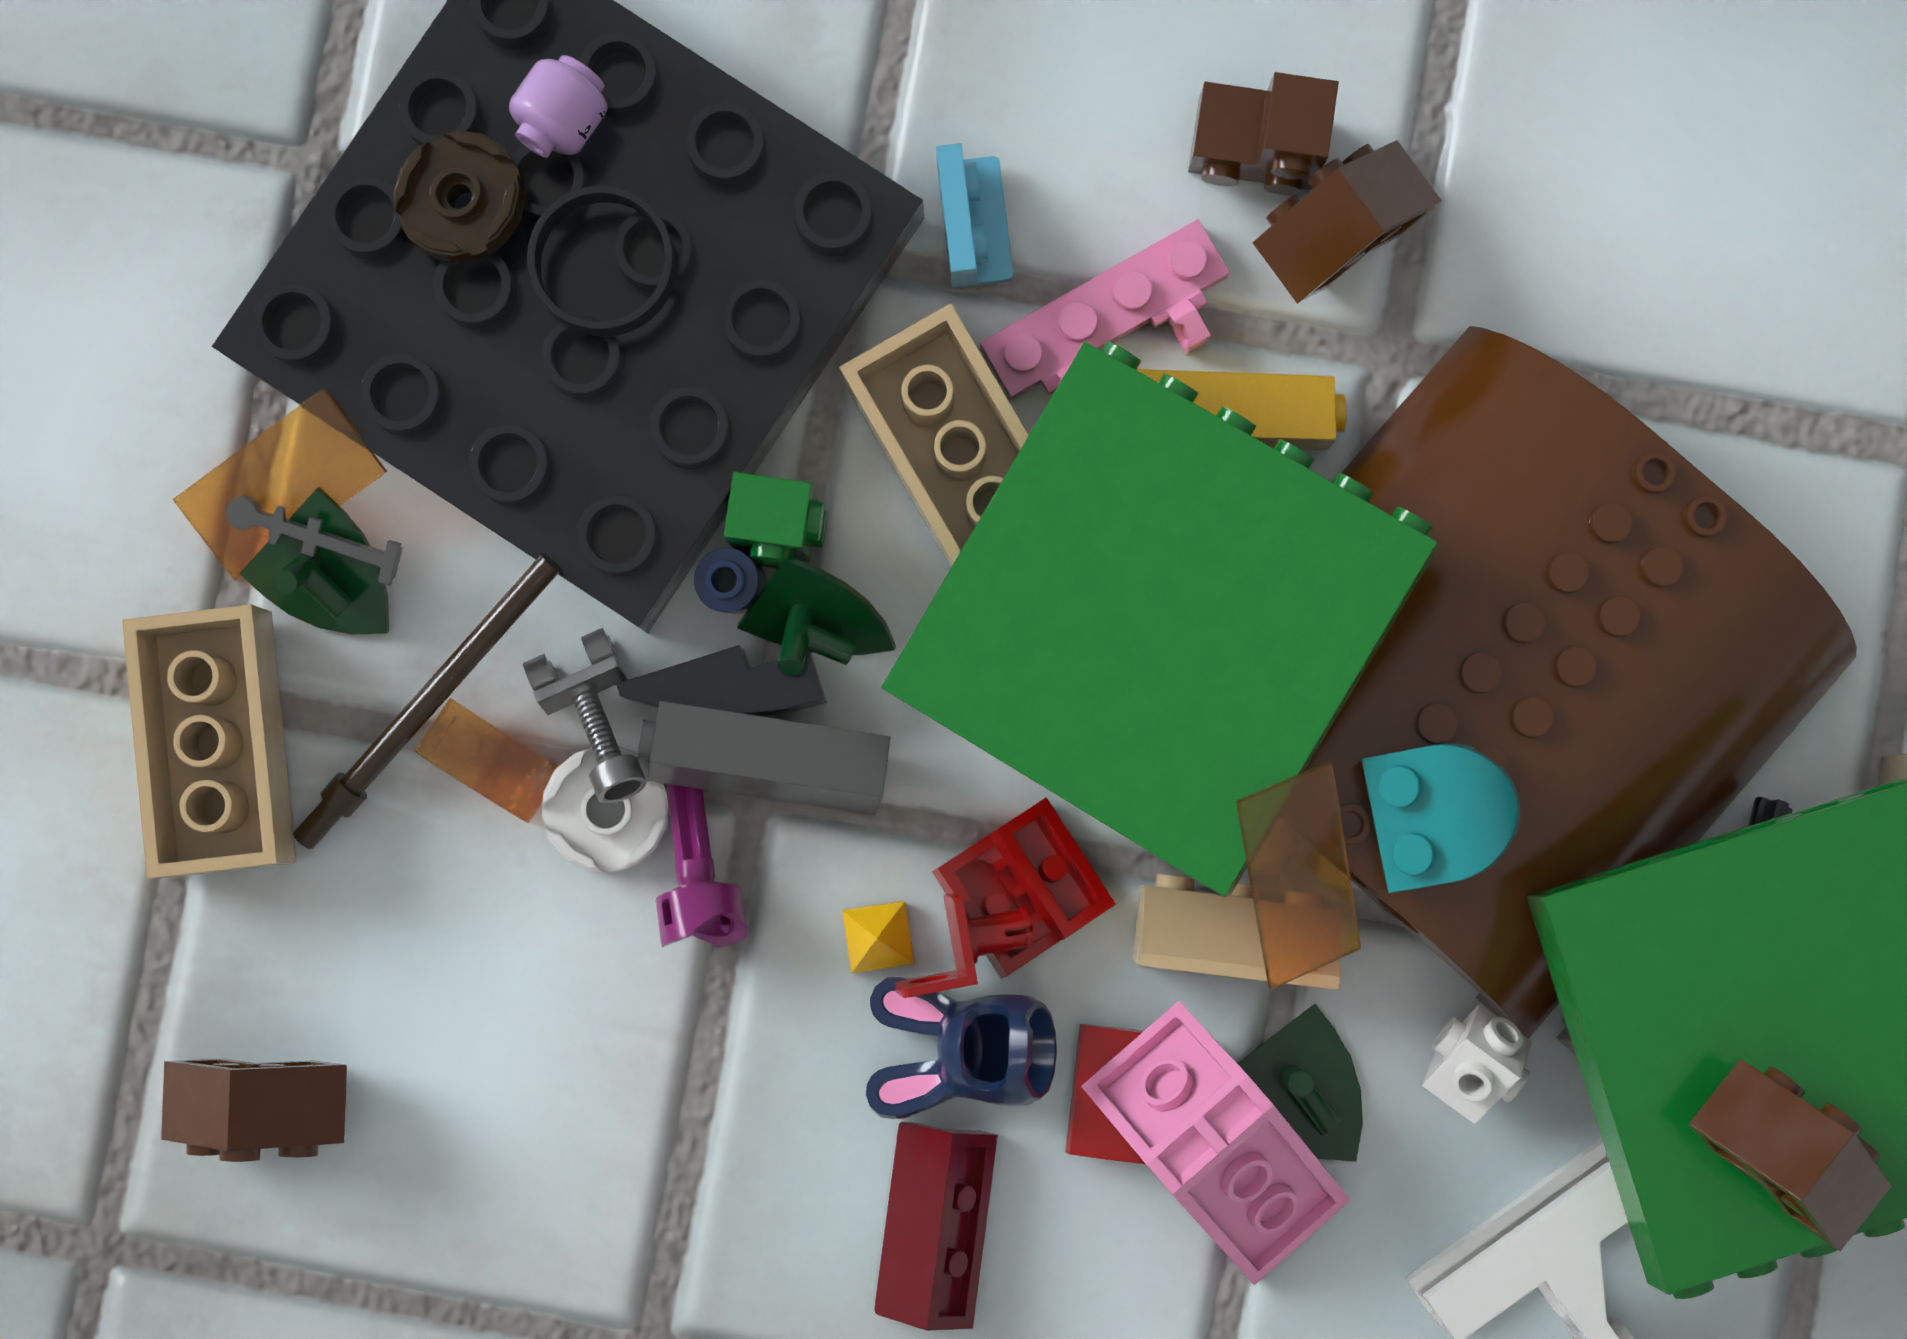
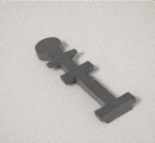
M247 495L232 499L226 507L227 520L234 528L247 530L257 525L269 529L270 544L276 545L281 535L284 534L304 541L302 554L314 557L317 546L381 567L378 578L380 583L390 586L393 579L396 578L403 549L401 547L402 543L388 540L385 551L322 531L324 521L322 519L311 516L309 517L308 525H304L287 519L285 507L278 505L274 514L263 511L260 503L255 498Z

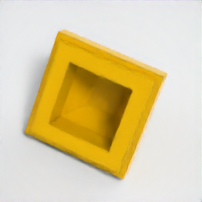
M905 901L842 910L851 974L915 964Z

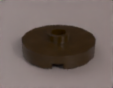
M460 130L445 133L443 135L446 138L438 139L432 144L426 141L413 150L401 167L393 193L395 211L399 214V220L403 226L402 229L417 247L435 259L464 263L485 258L506 244L521 222L526 202L523 174L509 153L501 145L480 133ZM464 193L472 194L471 201L467 206L460 209L455 208L456 200L460 195Z

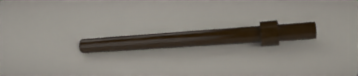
M542 553L347 773H337L320 792L323 800L293 832L294 838L302 846L313 849L342 816L350 817L367 799L365 790L561 572V568L555 561Z

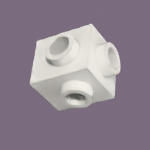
M1479 1003L1462 1022L1453 1017L1440 1031L1432 1045V1049L1435 1052L1422 1087L1475 1125L1499 1099L1509 1103L1522 1090L1530 1075V1071L1525 1069L1524 1066L1532 1041L1522 1035L1517 1026L1511 1021L1496 1016Z

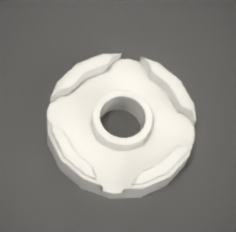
M619 747L622 755L638 756L624 747ZM592 748L574 753L556 768L543 792L542 819L549 842L565 860L587 871L616 872L636 866L657 848L667 828L669 807L664 783L647 781L646 786L639 793L623 800L625 812L621 821L611 827H600L591 821L587 813V803L590 797L595 794L589 774L598 765ZM638 759L647 780L649 762L645 759Z

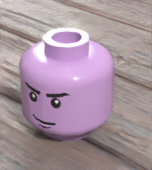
M562 55L558 61L554 59L539 60L511 97L509 103V112L520 126L515 136L523 145L542 157L547 158L552 151L564 155L579 153L606 114L607 102L601 93L605 86L603 81L590 68L566 55Z

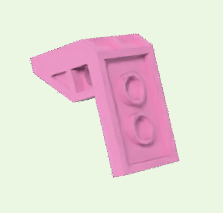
M1180 1001L1176 1002L1081 1086L1169 1192L1254 1286L1350 1201L1349 1197L1272 1102Z

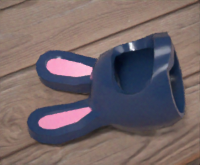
M887 977L875 986L870 997V1008L873 1016L881 1024L895 1029L939 1037L937 1044L938 1060L885 1067L870 1077L866 1087V1097L871 1110L881 1118H907L954 1097L967 1098L995 1105L1027 1106L1041 1099L1049 1091L1055 1073L1057 1057L1056 1031L1052 1014L1043 1002L1032 996L1008 994L956 1001L941 992L903 998L896 993L895 982L910 979L903 977Z

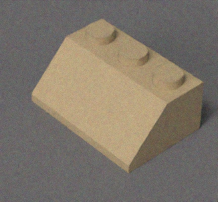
M1157 874L1155 887L1140 885L1132 961L1139 966L1339 990L1341 978L1339 909L1322 907L1323 894L1284 889L1283 902L1258 899L1259 886L1237 884L1230 896L1223 897L1220 894L1195 892L1194 878Z

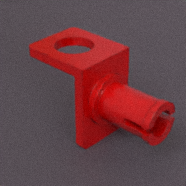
M955 893L945 894L944 903L956 970L895 982L896 993L903 998H910L978 984L975 964L978 962L979 956L1033 947V932L1021 929L1005 933L1007 930L1031 926L1027 909L1020 907L1013 911L970 919L969 914L965 911L963 897Z

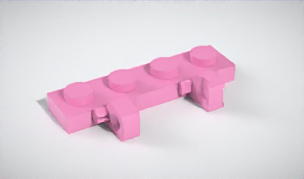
M1197 219L980 342V348L1010 400L1017 398L1040 384L1043 385L1048 395L1053 393L1084 341L1101 350L1107 341L1114 343L1151 322L1154 328L1167 322L1187 355L1208 343V338L1211 337L1197 311L1208 304L1202 292L1227 279L1230 272L1201 222Z

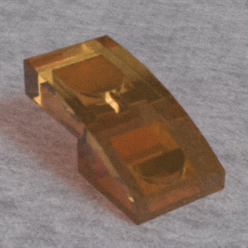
M449 698L414 750L415 753L526 823L531 821L541 806L543 792L554 770L559 767L512 735L506 734L452 698Z

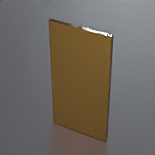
M323 388L172 500L234 581L242 577L239 573L269 541V529L257 525L247 530L234 528L226 517V507L232 499L243 495L251 496L260 503L263 511L274 514L278 505L285 507L286 518L289 519L316 488L320 487L341 506L384 475L387 470L375 454L367 448L358 433V428L351 424L327 390Z
M1328 761L1237 800L1236 805L1268 987L1275 989L1360 950L1361 943L1333 764Z

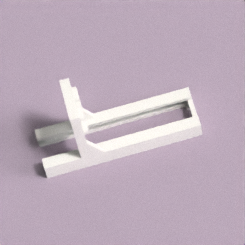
M1602 1137L1405 1277V1280L1439 1326L1444 1324L1445 1329L1453 1339H1466L1535 1288L1539 1290L1573 1339H1634L1618 1319L1613 1321L1606 1313L1600 1242L1626 1224L1628 1220Z

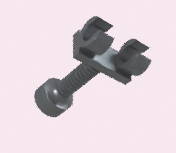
M602 627L581 637L592 666L559 680L552 662H548L544 653L524 662L523 667L534 691L536 701L547 715L572 704L575 705L598 762V765L591 771L589 777L598 801L608 804L620 802L636 795L646 786L647 780L638 758L634 755L621 754L597 694L615 686L617 683L628 680L621 667L614 645L609 635L606 636Z

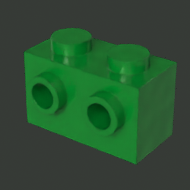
M733 472L724 538L733 549L751 554L750 557L756 559L757 563L763 567L778 569L787 555L809 562L811 548L823 547L828 510H824V502L818 501L815 490L810 482Z

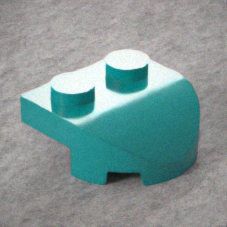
M1447 743L1362 759L1388 893L1460 881L1484 872L1498 862L1509 847L1513 837L1517 834L1520 822V802L1510 775L1502 766L1472 746Z

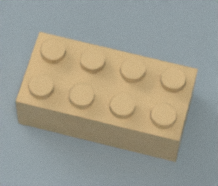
M950 303L843 364L839 369L842 381L949 565L952 567L1029 435L953 305Z
M250 604L122 619L147 879L175 878L297 863L272 611Z

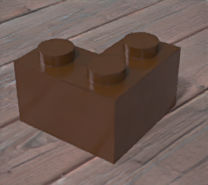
M1274 72L1268 90L1204 81L1198 100L1188 172L1202 174L1201 179L1204 182L1218 186H1235L1239 184V180L1264 183L1266 191L1279 195H1298L1302 189L1312 190L1308 179L1324 166L1329 155L1339 81Z
M1397 140L1375 151L1370 144H1366L1353 152L1343 162L1338 157L1313 174L1308 179V183L1313 190L1301 200L1297 195H1294L1271 211L1266 217L1271 227L1252 243L1298 304L1329 287L1369 252L1398 238L1442 200Z
M230 1059L164 1061L161 1140L186 1144L187 1155H219L220 1161L227 1162L260 1160L261 1149L278 1148V1156L301 1158L318 1156V1145L344 1143L347 1065L314 1060L264 1063Z
M1740 1059L1690 1121L1689 1125L1712 1152L1763 1186L1785 1214L1841 1251L1892 1187L1876 1164L1881 1157L1880 1154L1867 1142L1858 1137L1862 1128L1843 1111L1829 1103H1826L1821 1110H1818L1801 1098L1805 1094L1804 1090L1780 1070L1770 1066L1763 1074Z

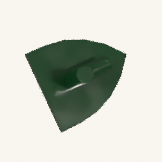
M320 487L316 488L289 518L304 525H308L309 517L311 516L324 520L322 531L370 546L364 533L349 515ZM282 534L276 545L270 544L268 541L239 573L258 592L288 615L315 627L351 635L385 634L389 632L388 593L385 584L378 582L381 569L379 566L317 546L316 555L311 557L301 553L304 541Z
M787 555L737 625L739 630L781 645L777 667L782 673L787 675H798L803 671L807 650L847 665L852 655L894 651L896 648L886 621L869 600L843 580Z
M1314 1003L1237 1064L1272 1102L1316 1158L1356 1162L1363 1126L1361 1088L1349 1052L1334 1027Z

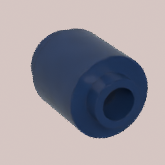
M719 548L709 552L701 559L694 574V586L700 600L710 609L729 614L745 613L766 585L764 569L757 563L756 559L751 558L748 553L733 548ZM725 568H731L737 576V583L731 591L723 593L719 589V577Z

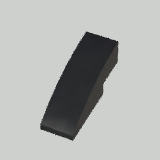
M740 645L616 684L621 697L658 708L659 701L763 716L793 712L827 703L813 655L809 650L806 652L803 671L798 675L782 673L777 667L778 660L750 668L745 650Z

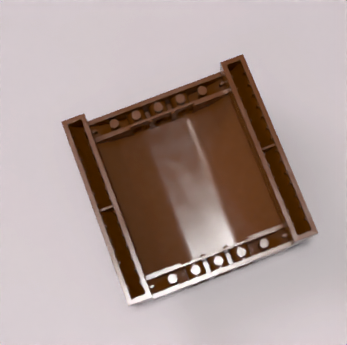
M1469 326L1341 472L1373 492L1368 503L1391 516L1396 507L1399 506L1431 524L1433 527L1428 537L1437 541L1438 550L1278 817L1480 992L1475 997L1496 1016L1511 1021L1517 1026L1522 1035L1529 1039L1556 1008L1559 1000L1526 896L1697 843L1856 658L1857 647L1852 631L1840 609L1802 562L1756 518L1646 424L1594 384L1539 350L1507 335L1481 327ZM1457 743L1474 747V749L1487 755L1498 765L1502 766L1510 775L1518 793L1520 822L1517 834L1513 837L1509 847L1498 862L1484 872L1464 880L1388 893L1362 759L1426 746Z

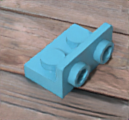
M962 143L936 146L937 172L951 288L1011 281L1013 278V266L999 158L989 156L963 160Z

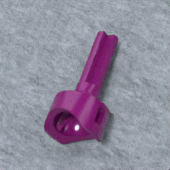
M666 784L676 860L675 869L679 887L659 895L655 900L661 946L670 945L690 936L707 941L718 948L738 943L747 938L742 889L736 884L714 881L715 870L711 856L703 789Z

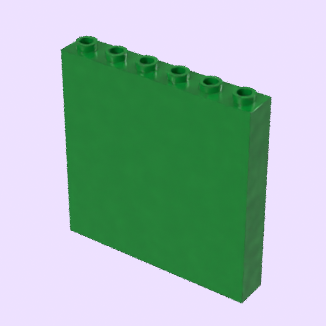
M1084 341L881 688L1223 897H1227L1232 894L1437 552L1438 543L1428 537L1433 526L1412 512L1397 506L1392 516L1368 503L1373 492L1354 479L1338 472L1333 482L1310 470L1309 468L1315 459L1294 445L1279 439L1273 449L1252 437L1251 435L1256 425L1236 412L1221 406L1217 415H1214L1194 404L1193 402L1199 393L1178 379L1164 373L1158 383L1136 371L1141 360L1118 345L1107 341L1101 351Z
M1907 779L1895 780L1526 896L1646 1281L1649 1285L1668 1295L1673 1294L1676 1299H1688L1712 1291L1714 1289V1280L1737 1273L1739 1278H1753L1771 1273L1778 1268L1776 1261L1778 1259L1800 1253L1802 1257L1812 1258L1837 1251L1829 1243L1785 1214L1763 1186L1712 1152L1689 1125L1690 1121L1740 1059L1763 1074L1770 1066L1780 1070L1804 1090L1805 1094L1801 1098L1818 1110H1821L1826 1103H1829L1843 1111L1862 1128L1858 1137L1867 1142L1880 1154L1881 1157L1876 1164L1892 1187L1854 1235L1863 1232L1866 1237H1879L1898 1232L1905 1227L1903 1219L1907 1218Z

